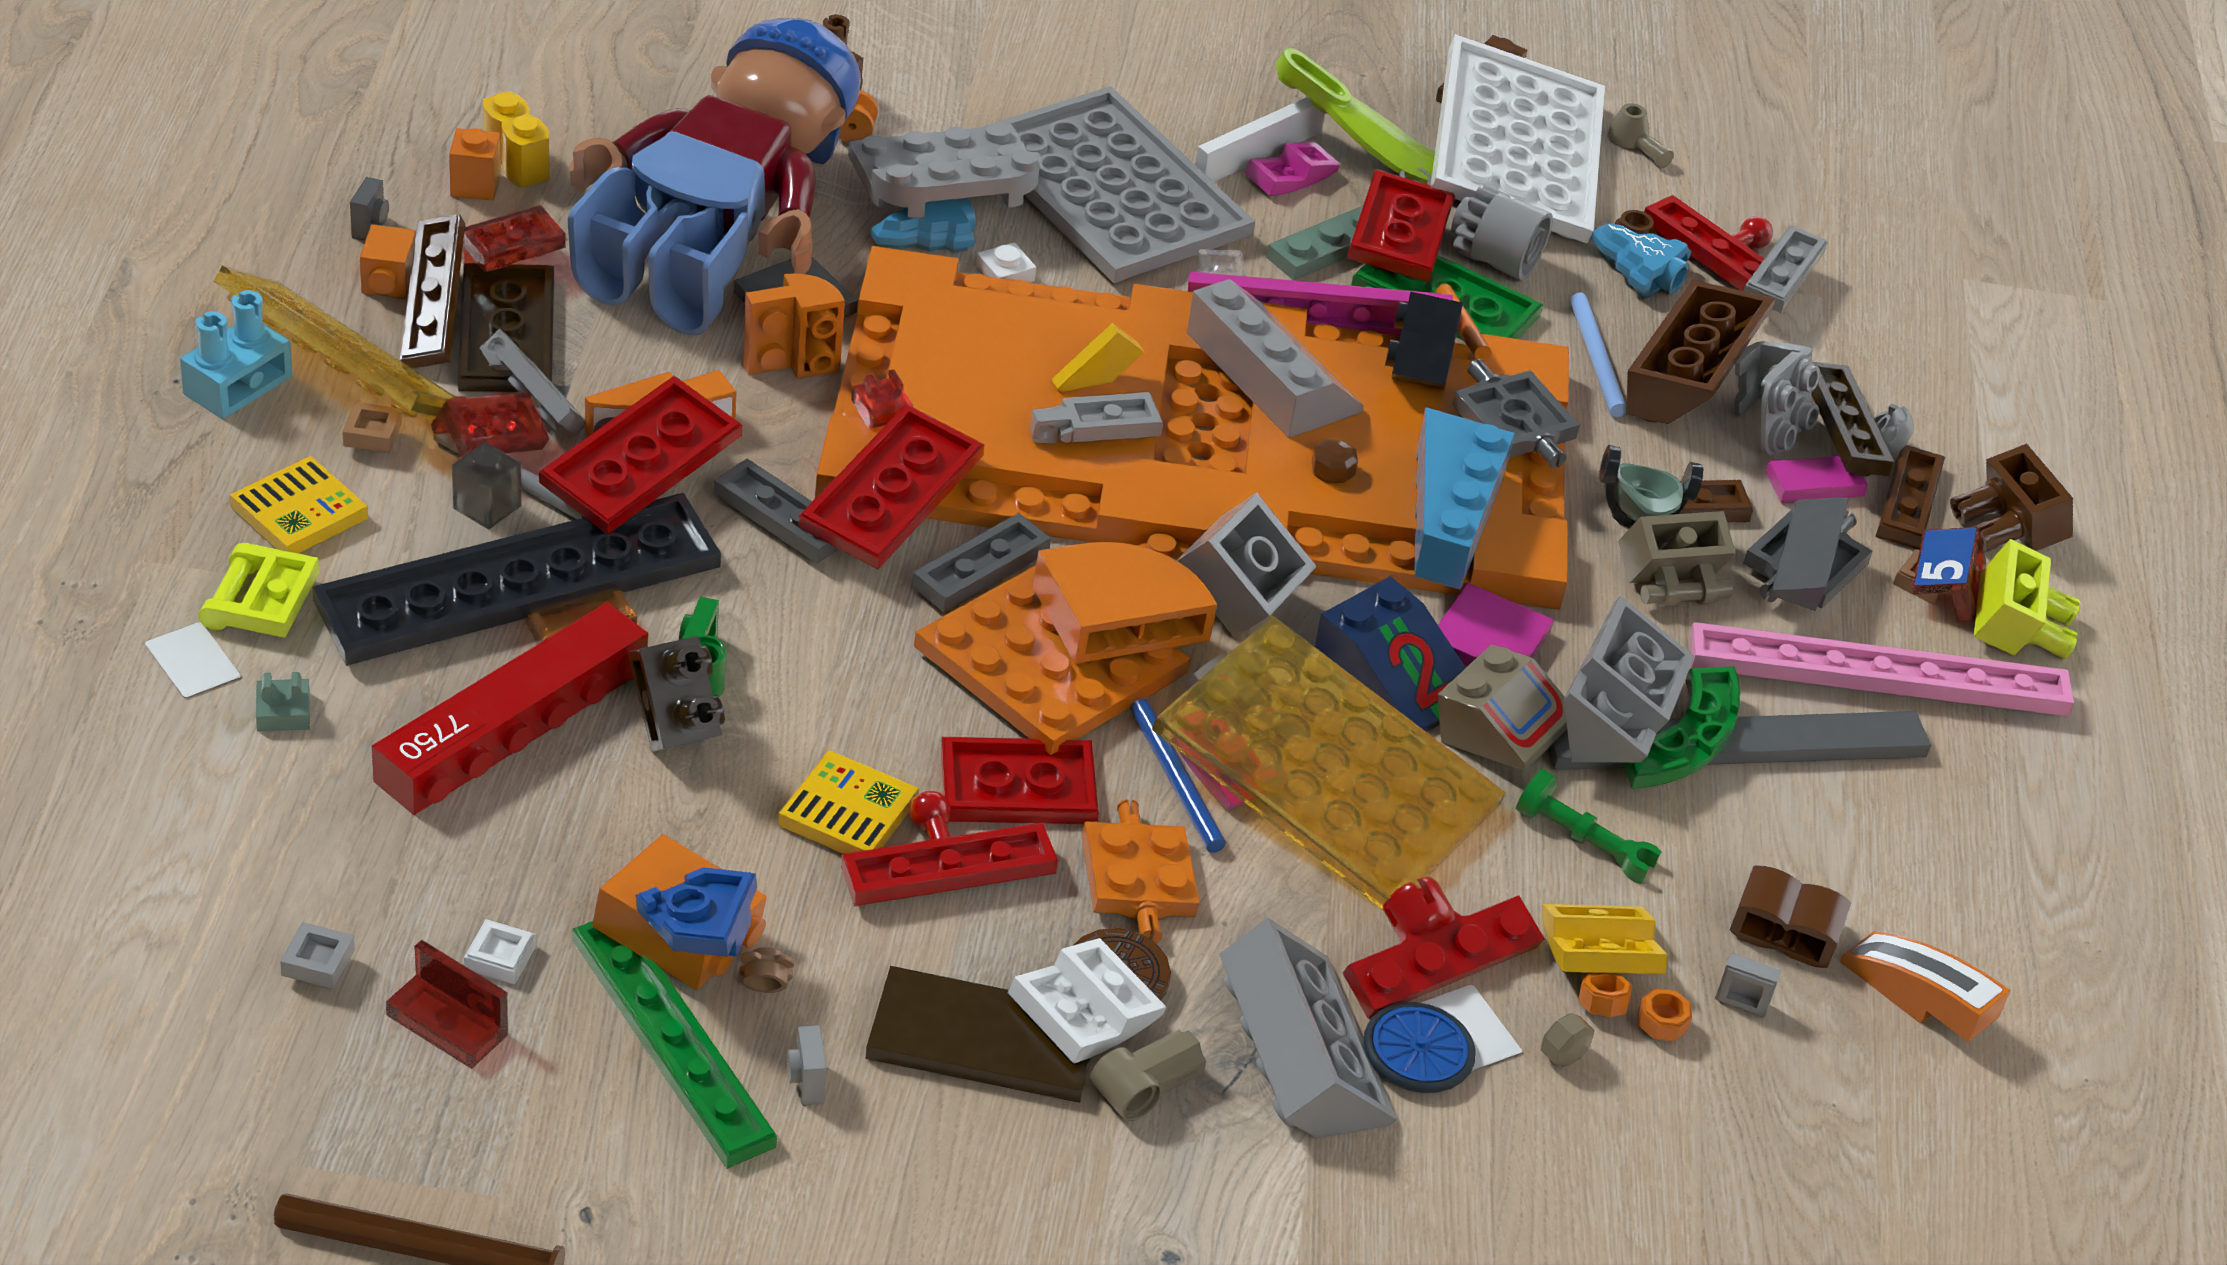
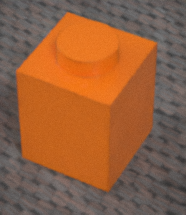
M456 128L449 152L450 196L494 201L501 175L499 132L484 131L478 128Z
M371 224L360 255L361 293L407 298L416 230Z

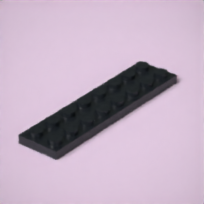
M683 492L654 500L608 535L584 517L312 586L313 602L345 665L348 666L721 567V552Z

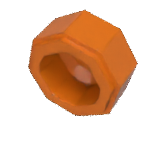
M1587 973L1581 984L1578 1003L1593 1015L1606 1018L1627 1013L1633 985L1621 974Z
M1655 988L1642 997L1638 1010L1639 1027L1653 1039L1675 1041L1688 1032L1692 1020L1691 1003L1676 990Z

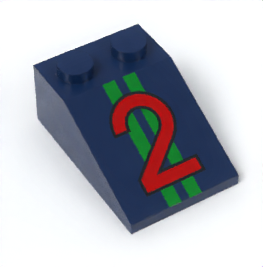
M1389 576L1321 613L1313 650V656L1412 741L1440 725L1438 694L1466 667L1423 602Z

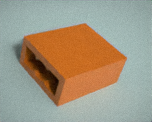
M660 835L599 888L592 927L621 945L630 948L639 956L643 955L656 962L662 970L695 990H699L714 975L717 977L722 976L730 967L735 957L674 951L637 911L635 895L657 887L660 892L685 882L684 875L703 867L721 869L668 836ZM756 890L750 904L751 925L740 950L744 947H753L762 936L766 926V921L762 919L767 896Z

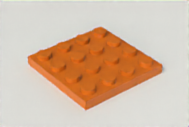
M1035 565L916 631L914 647L1028 738L1040 739L1046 744L1045 751L1052 755L1058 751L1059 745L1064 741L1081 738L1129 709L1134 701L1149 697L1187 674L1191 658L1178 648L1171 647L1075 664L1033 589Z

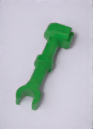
M1541 768L1524 789L1516 805V810L1528 818H1532L1540 812L1570 830L1573 839L1582 844L1588 841L1615 857L1616 862L1622 866L1623 872L1629 879L1634 882L1643 883L1650 867L1654 868L1662 853L1660 849L1648 842L1624 840L1597 824L1598 818L1586 811L1582 815L1552 797L1557 786L1556 778L1553 774Z

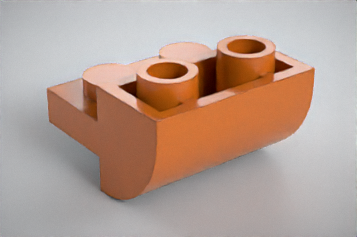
M795 273L784 274L783 287L747 292L745 297L743 366L747 374L751 375L792 368L796 378L799 379L839 372L845 300L840 291L824 279Z

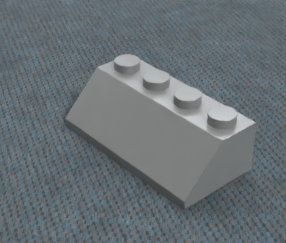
M1231 279L1193 291L1187 334L1288 438L1362 412L1363 404L1259 300Z
M1270 918L1265 919L1219 954L1227 973L1224 977L1225 985L1232 996L1238 1000L1243 1016L1240 1017V1023L1246 1034L1255 1043L1259 1053V1057L1256 1059L1257 1066L1265 1079L1270 1082L1276 1099L1273 1101L1274 1109L1287 1126L1291 1128L1296 1126L1311 1136L1320 1138L1386 1127L1397 1121L1378 1073L1366 1055L1363 1044L1364 1040L1327 955Z

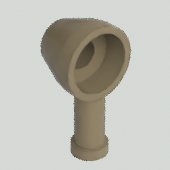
M1633 103L1623 105L1610 124L1608 132L1610 141L1622 148L1640 149L1652 158L1660 168L1667 167L1674 158V152L1671 149L1663 147L1649 136L1650 127L1646 109L1641 105Z

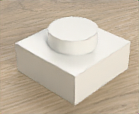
M1015 242L977 253L976 267L985 276L1008 280L1035 281L1036 266Z

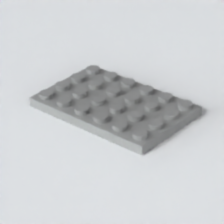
M1111 86L995 122L1005 125L1012 124L1027 151L1039 152L1038 190H1032L1025 194V196L1113 283L1252 236L1254 233L1255 221Z

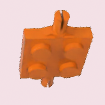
M1125 799L1117 805L1120 823L1085 822L1082 830L1081 839L1093 912L1121 914L1135 918L1138 921L1140 934L1158 943L1162 939L1159 919L1168 916L1195 917L1200 904L1185 826L1146 825L1141 823L1138 802L1132 799L1129 806V800Z

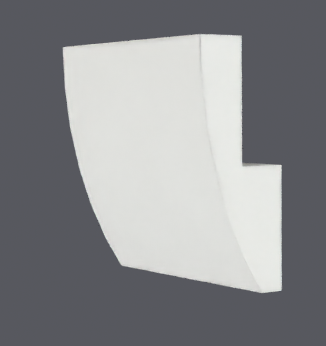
M1100 938L1061 949L1053 966L1015 976L1008 991V994L1073 1063L1091 1058L1124 1042L1160 1018L1166 1009V1006Z

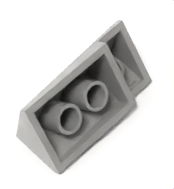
M1621 596L1612 605L1564 698L1571 762H1642L1648 756L1656 733L1669 721L1694 659V655Z

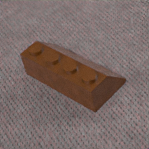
M1692 280L1628 369L1626 415L1643 418L1648 422L1670 424L1710 400L1774 307L1775 298Z

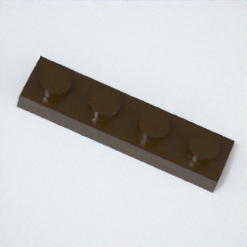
M1813 362L1814 366L1819 367L1820 376L1816 388L1811 392V396L1819 408V413L1846 472L1862 477L1870 475L1889 477L1894 460L1849 366Z

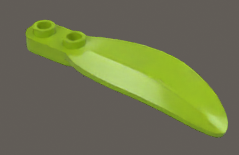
M1286 48L1275 62V68L1278 71L1277 76L1284 85L1292 89H1298L1308 96L1316 109L1322 113L1329 114L1358 144L1386 166L1399 174L1401 170L1405 171V177L1427 184L1428 177L1418 168L1426 170L1432 177L1435 151L1416 141L1369 106L1352 97L1343 83L1302 52L1293 48Z

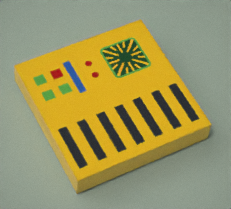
M311 455L229 494L231 508L278 550L298 554L369 519L368 506Z
M828 750L779 812L778 826L842 854L883 848L909 813L910 805L918 795L919 788Z

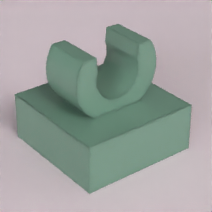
M292 672L291 679L272 680L271 673H264L262 680L257 681L256 684L257 731L310 730L309 679H302L299 672Z

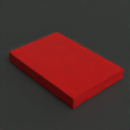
M1375 169L1346 258L1429 282L1454 202V193L1431 188V185Z
M942 736L940 747L943 795L951 807V815L948 822H1043L1044 824L1098 822L1099 809L1092 740H1066L1059 745L1056 753L1050 755L1045 751L1046 744L1040 739Z

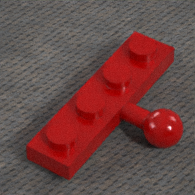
M1674 195L1645 207L1644 210L1645 213L1652 217L1654 221L1653 226L1660 236L1668 240L1677 239L1686 243L1688 249L1691 250V258L1700 261L1717 273L1721 279L1731 283L1741 291H1744L1746 283L1765 259L1752 249L1764 248L1773 237L1771 223L1761 216L1747 218L1742 223L1740 231L1730 235Z
M924 791L913 799L910 805V817L916 827L927 832L930 840L842 854L841 869L855 907L1056 874L1058 859L1043 822L951 837L946 825L951 815V807L948 800L939 792Z

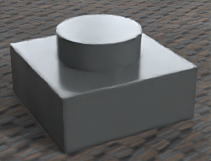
M366 177L351 199L352 238L366 241L371 224L380 226L385 224L389 212V201L384 199L383 180Z

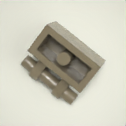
M1724 511L1640 517L1618 541L1629 583L1656 581L1655 585L1642 586L1641 600L1644 604L1658 603L1660 607H1674L1680 601L1695 600L1698 604H1712L1716 602L1717 598H1729L1733 593V586L1729 579L1716 580L1715 576L1736 554ZM1679 579H1694V582L1679 583L1678 581Z

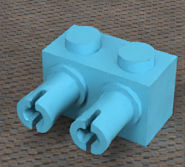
M251 290L239 292V297L237 295L232 297L234 326L227 329V319L219 312H206L203 314L204 318L199 316L195 321L199 347L180 358L183 394L222 420L293 376L290 340L263 323L262 296Z

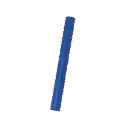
M1144 698L1134 701L1130 706V710L1207 851L1216 853L1222 850L1226 841L1151 705Z

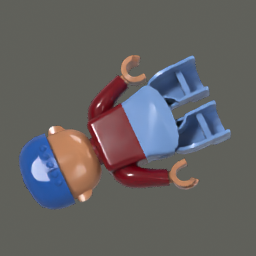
M777 18L764 20L753 25L730 48L726 61L727 66H716L711 73V87L716 96L707 95L703 97L691 110L674 108L662 111L634 126L613 142L604 138H591L582 141L575 147L573 160L569 165L571 185L575 186L576 193L585 192L587 187L592 185L568 215L571 270L574 279L585 293L604 304H623L642 282L645 271L644 260L648 256L649 294L652 308L658 317L670 328L687 335L702 334L721 312L724 302V289L739 270L748 249V242L753 240L757 234L760 221L766 217L778 197V216L768 220L758 231L759 255L768 258L777 248L788 249L791 251V266L796 274H805L810 269L813 255L810 215L816 186V174L812 161L824 165L832 157L838 142L841 126L858 102L861 84L858 63L847 45L825 26L817 22L802 18Z

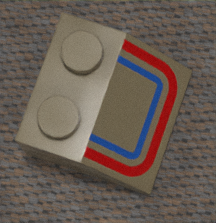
M1491 644L1438 694L1441 742L1526 771L1567 730L1564 706L1565 696L1534 658Z

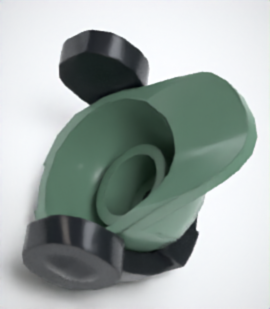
M1612 445L1606 447L1601 460L1599 480L1601 483H1604L1605 497L1612 517L1625 527H1632L1640 517L1679 514L1687 501H1695L1703 479L1704 469L1702 464L1689 462L1680 482L1672 474L1656 468L1628 463L1620 464L1621 448Z

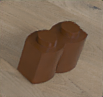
M1755 865L1745 886L1730 931L1738 938L1752 945L1779 949L1791 959L1813 967L1828 968L1837 947L1851 902L1840 893L1827 887L1802 884L1795 877L1782 870Z

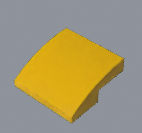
M1542 904V918L1552 954L1562 972L1666 974L1667 953L1654 941L1656 920L1643 906Z

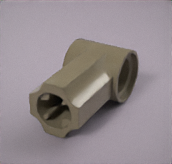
M1177 1030L1133 1053L1127 1048L1121 1047L1110 1051L1094 1066L1090 1075V1081L1124 1120L1134 1121L1152 1110L1163 1093L1203 1074L1207 1060L1202 1053L1198 1039L1189 1030L1186 1032Z

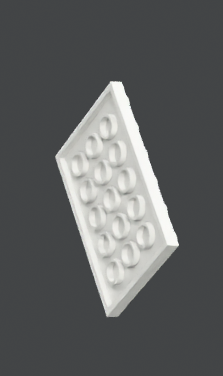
M1455 34L1448 52L1431 188L1453 192L1455 195L1454 199L1462 201L1465 197L1475 198L1478 187L1482 188L1484 185H1487L1510 195L1511 199H1520L1552 213V232L1566 239H1575L1588 243L1594 231L1605 86Z

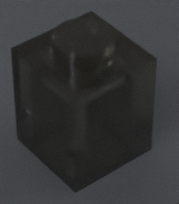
M486 442L479 445L452 465L453 509L488 530L522 506L521 463Z

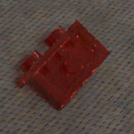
M541 205L465 227L461 262L463 265L464 263H478L484 272L500 269L513 263L533 257H540L566 248V233Z
M499 392L485 397H453L446 400L430 425L435 435L450 433L460 458L542 450L550 439L529 393L508 394L506 392Z

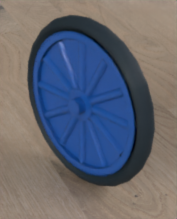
M1402 1002L1390 1005L1377 1012L1369 1021L1364 1031L1363 1044L1373 1068L1392 1084L1409 1091L1438 1093L1452 1089L1461 1084L1470 1075L1475 1064L1476 1049L1473 1038L1466 1027L1447 1011L1430 1004Z

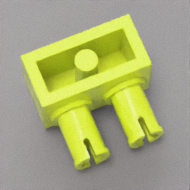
M2010 539L1980 573L1974 637L2013 656L2024 645L2031 643L2050 651L2052 654L2059 656V658L2066 659L2072 653L2077 643V632L2066 627L2072 624L2078 615L2080 600L2049 586L2051 558ZM2046 616L2049 617V618L2054 619V621H2056V622H2058V623H2061L2062 625H2064V626H2066V627L2060 626V625H2058V624H2056V623H2054V622L2048 620V619L2046 618Z

